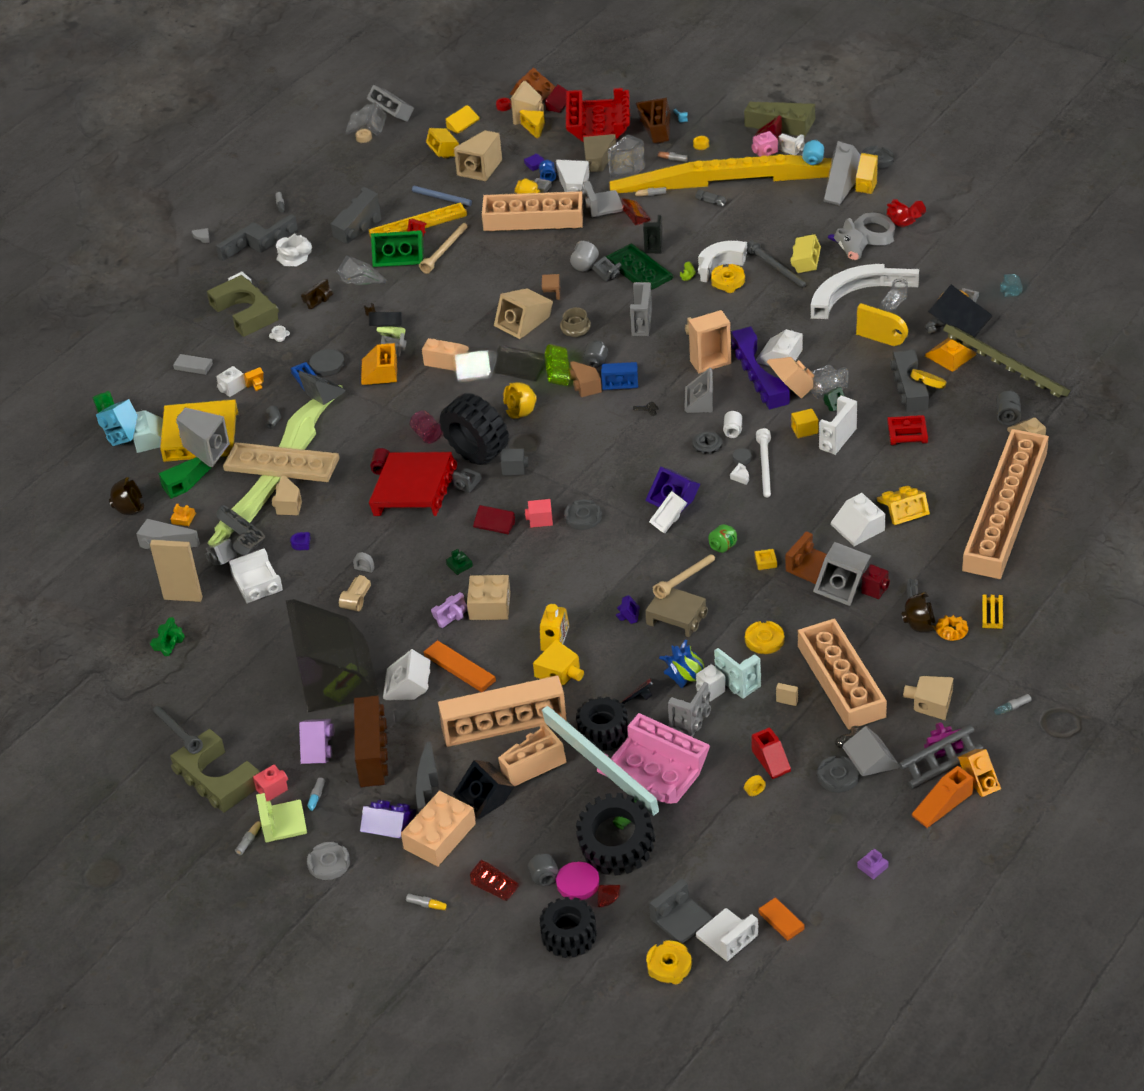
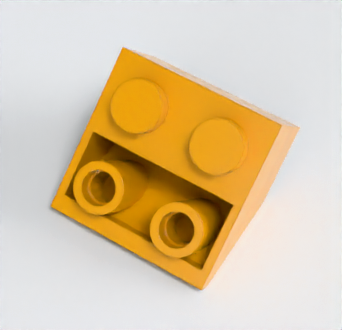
M395 343L378 344L362 359V385L397 382Z

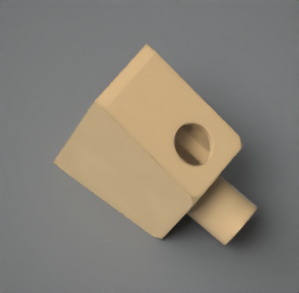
M919 677L917 687L905 685L903 697L914 699V710L916 712L946 720L953 692L954 678Z

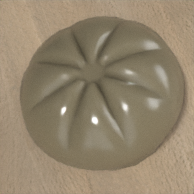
M579 307L566 310L560 322L561 331L565 335L574 338L584 336L591 327V321L587 317L586 311Z

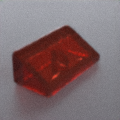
M621 199L623 210L634 225L650 221L649 216L637 201Z

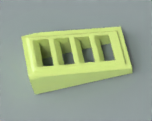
M377 327L378 333L383 336L399 339L401 333L405 335V329L401 327Z

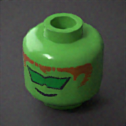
M725 524L719 525L710 532L708 537L709 545L717 552H726L737 542L735 529Z

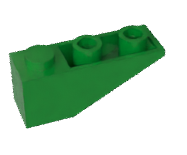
M195 457L158 474L162 488L172 499L188 492L212 467L205 464L198 457Z

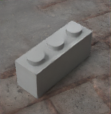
M376 85L372 86L367 96L368 100L394 117L407 122L414 107L394 94Z

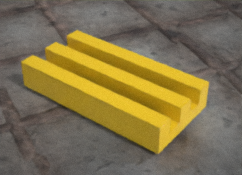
M982 595V628L1003 629V595H999L998 598H995V595H991L990 598L987 595ZM987 603H990L991 623H987ZM995 603H998V624L995 623Z

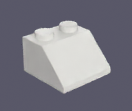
M786 329L770 338L756 358V362L770 366L767 363L769 359L791 357L796 361L803 350V334Z
M860 493L846 500L831 521V525L853 546H856L885 531V513L863 493Z
M411 649L389 666L386 671L383 699L415 700L420 695H423L428 689L430 660Z

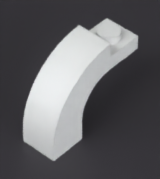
M723 241L705 248L698 256V274H700L701 282H708L712 270L719 265L735 264L743 266L747 257V242Z

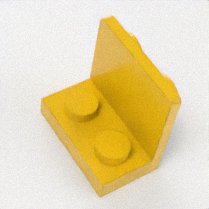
M903 486L899 488V491H887L882 493V496L877 497V502L889 507L891 521L894 525L930 514L926 494L917 488Z

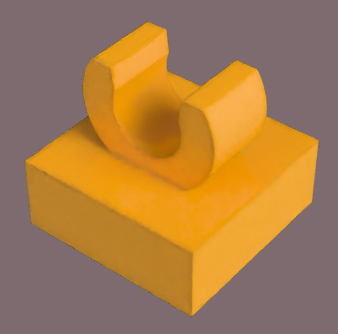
M261 367L244 373L247 388L253 386L256 391L263 389L261 386L263 382Z
M176 504L173 509L174 513L170 518L171 523L189 527L196 514L195 509L189 508L188 505L180 507L179 504Z

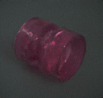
M425 410L416 412L410 420V427L425 443L436 442L442 435L443 431L440 429V424Z

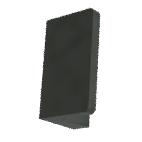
M658 215L657 222L643 223L645 253L661 254L662 216Z

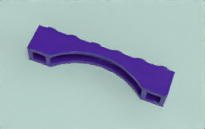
M752 327L731 331V349H734L736 358L741 361L743 370L747 371L749 380L753 381L756 392H759L762 402L766 403L769 410L789 405V389L780 378L767 373L756 362L754 356L757 352V336Z

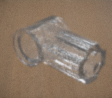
M904 279L893 281L891 290L881 301V306L885 311L890 313L895 311L899 304L907 299L908 282Z

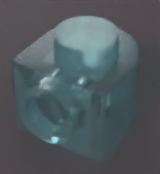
M1004 275L1003 282H1000V291L1004 293V297L1018 296L1023 291L1018 275Z

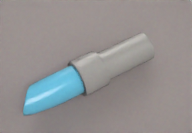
M323 778L317 779L315 787L311 791L308 808L311 811L314 810L322 795V789L325 784V779Z

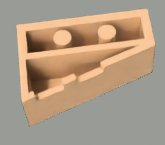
M545 722L540 725V729L534 734L529 733L526 736V740L520 745L516 743L498 757L502 775L513 786L567 763L563 743Z

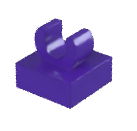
M630 595L623 597L622 604L617 607L620 613H617L616 617L620 621L627 619L631 624L638 622L640 607Z

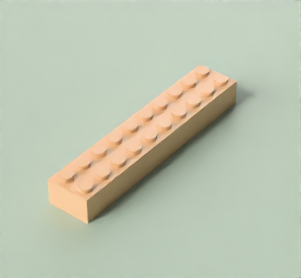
M1011 429L964 551L962 571L1001 579L1047 455L1049 436Z

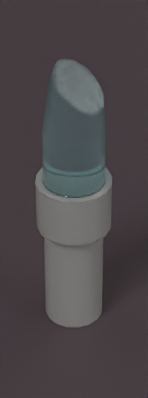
M1026 694L1017 699H1012L996 708L994 713L999 715L1018 709L1020 706L1031 702V697L1029 694Z

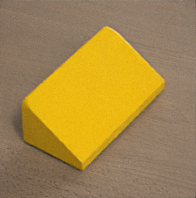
M466 105L446 118V128L458 134L480 120V118L471 107Z

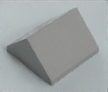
M708 368L685 387V412H713V370L711 368Z
M867 726L843 744L842 748L862 776L899 768L898 762L881 738Z

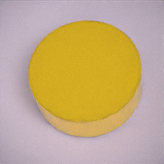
M697 136L693 139V147L698 150L707 149L709 147V139L705 136Z
M755 775L745 782L744 790L749 796H756L764 790L766 783L761 776Z

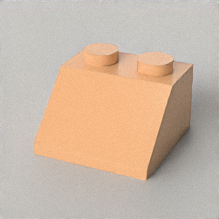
M428 338L422 348L424 365L457 371L469 350V346Z
M791 357L769 359L767 361L779 378L801 399L817 385L813 379L815 375L808 368L804 370L806 367L800 360L796 362Z

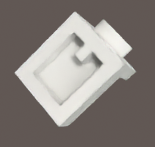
M785 134L779 136L780 151L797 155L803 150L805 145L804 135L800 134L797 138Z

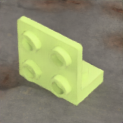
M265 793L256 795L265 842L307 833L301 800L271 805V801H266Z

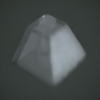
M346 255L337 270V273L341 276L340 279L347 284L350 282L356 285L386 284L387 282L370 264Z

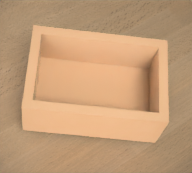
M722 310L689 320L690 362L698 373L705 372L708 368L715 369L731 364L730 321Z
M438 791L401 832L404 849L438 867L476 824L474 808Z

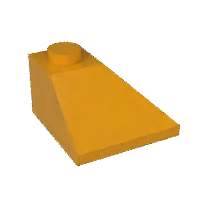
M949 337L925 354V357L952 372L976 356L975 351Z

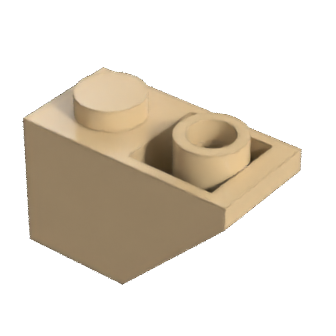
M281 476L280 482L276 484V495L272 498V506L275 507L277 515H299L302 504L300 489L286 476Z

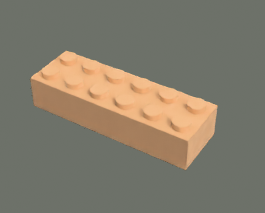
M582 191L484 195L482 207L483 230L510 231L583 227Z
M836 619L799 629L798 648L847 729L849 730L886 718L887 701Z
M559 676L547 677L438 702L441 727L447 747L539 727L545 722L542 709L546 706L553 709L566 720L564 692Z

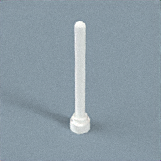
M762 428L756 432V441L760 444L763 496L768 498L771 495L768 443L771 440V433L768 429Z

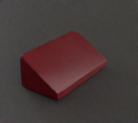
M557 84L545 100L546 110L560 113L566 106V91L568 90Z
M480 505L473 527L509 534L515 523V515L512 511Z

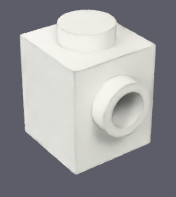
M234 366L216 376L219 391L229 397L246 388L244 373Z
M712 664L696 674L697 691H699L704 682L708 683V689L711 693L709 701L725 692V675Z

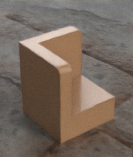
M559 274L542 275L543 293L556 292L557 300H560Z

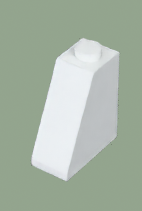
M556 160L557 175L564 191L581 192V189H584L583 182H587L589 178V161Z

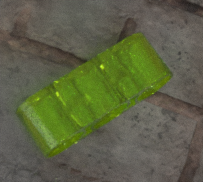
M548 344L545 350L548 382L567 386L570 380L567 349Z

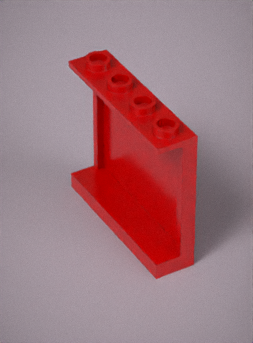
M390 452L369 500L373 516H381L383 509L388 507H431L433 515L437 516L439 508L442 507V500L447 494L448 485L452 481V474L457 468V462L453 458L452 452Z

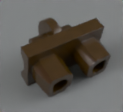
M328 279L322 280L301 294L303 303L307 304L308 309H313L320 303L328 301L329 297L333 295Z

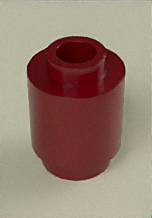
M378 448L373 452L370 467L371 471L376 475H380L390 453L387 449Z

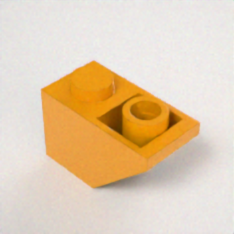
M975 749L958 756L962 769L974 777L973 787L981 797L1001 789L986 749Z

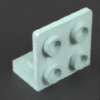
M719 648L714 650L715 667L725 675V685L734 694L739 695L743 699L761 687L760 658L754 654L750 658L745 659L741 664H738Z

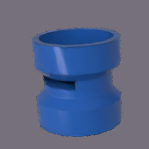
M550 160L542 161L539 165L540 178L551 182L554 181L556 178L555 164Z

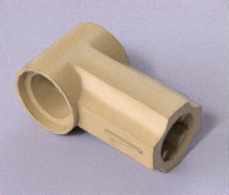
M362 575L355 577L349 589L341 593L339 607L359 612L363 607L364 596L371 586L370 580Z

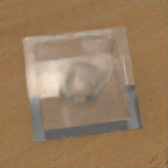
M626 135L608 150L609 175L611 178L636 175L645 167L643 140Z

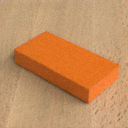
M776 897L759 908V914L787 941L804 930V924Z

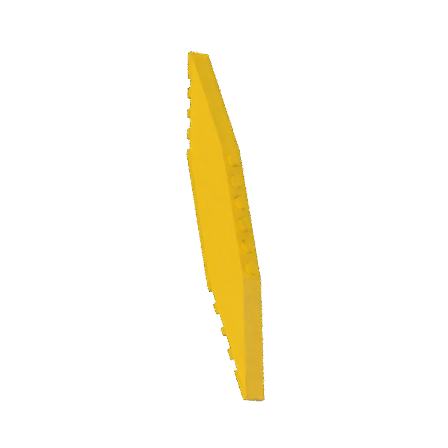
M782 154L688 162L609 181L610 191L616 190L617 193H627L648 188L666 187L667 190L707 187L708 181L773 176V181L826 178L829 176L832 158H823L821 163L815 165L806 163L802 156Z

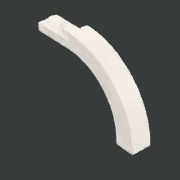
M869 264L841 271L822 283L814 293L811 301V319H828L829 312L835 302L857 289L873 286L918 287L919 269L885 268V264Z

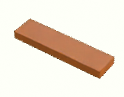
M438 640L424 651L426 658L480 692H484L496 682L494 675Z

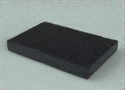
M952 284L928 311L944 325L955 326L973 337H976L992 318V314Z

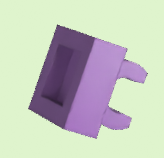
M874 849L857 862V868L874 880L888 868L889 862L882 857L880 852Z

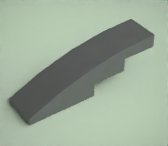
M431 741L426 742L417 772L416 798L418 813L433 798L431 787L439 786Z

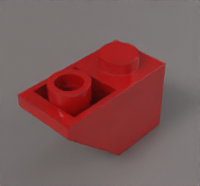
M770 727L752 734V752L772 779L791 772L781 741Z

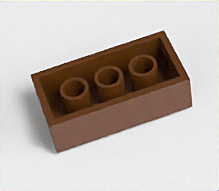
M379 696L354 698L355 763L360 787L385 785V776H389L388 764H385L388 760L387 748H384L388 745L387 733H384L387 730V719L382 717L385 716L384 704H380Z

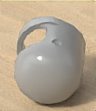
M579 241L570 257V262L574 269L586 272L593 267L599 251L592 243Z

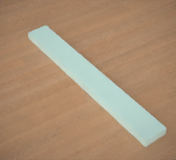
M548 706L542 709L544 721L550 728L628 795L633 796L635 801H641L643 807H646L651 815L654 816L659 812L655 796Z

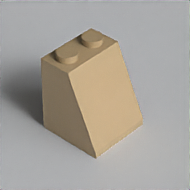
M485 130L456 146L454 153L457 175L487 181L502 161L500 133Z
M528 288L500 294L494 326L521 339L549 318L553 301Z

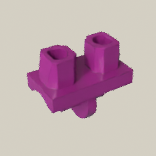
M941 722L936 723V730L930 731L931 737L926 739L927 743L924 744V748L933 745L958 730L952 731L951 726L944 727ZM962 739L951 744L955 753H960L964 749ZM944 748L934 753L936 759L945 756Z

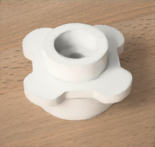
M275 326L272 329V333L269 334V338L281 342L286 336L290 335V332L286 331L283 326Z

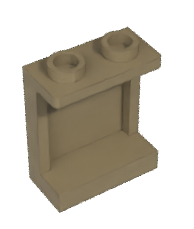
M671 588L670 594L665 598L659 599L656 596L645 610L646 624L654 627L658 620L684 628L685 636L690 637L693 632L697 631L701 619H704L707 615L706 598Z

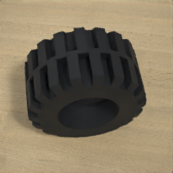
M600 696L597 699H589V702L582 703V707L578 708V713H576L577 731L599 750L607 749V751H610L613 747L618 748L620 743L623 744L625 742V738L628 737V714L622 702L618 703V700L615 698L612 700L610 697L602 698Z
M565 897L563 900L560 898L555 899L556 902H550L548 908L544 907L540 915L542 943L549 952L553 951L555 956L560 954L562 958H567V956H572L573 958L576 957V954L583 955L585 950L592 948V944L595 943L597 936L595 914L590 905L587 906V902L584 900L580 902L579 898L575 897L574 899H570V897ZM566 925L576 926L572 929H561V927Z

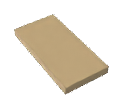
M151 540L150 547L164 600L201 602L203 596L190 543Z

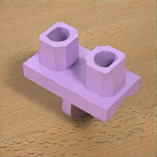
M460 592L455 596L451 595L442 605H436L431 609L433 617L441 628L455 619H462L463 614L468 611L464 595Z

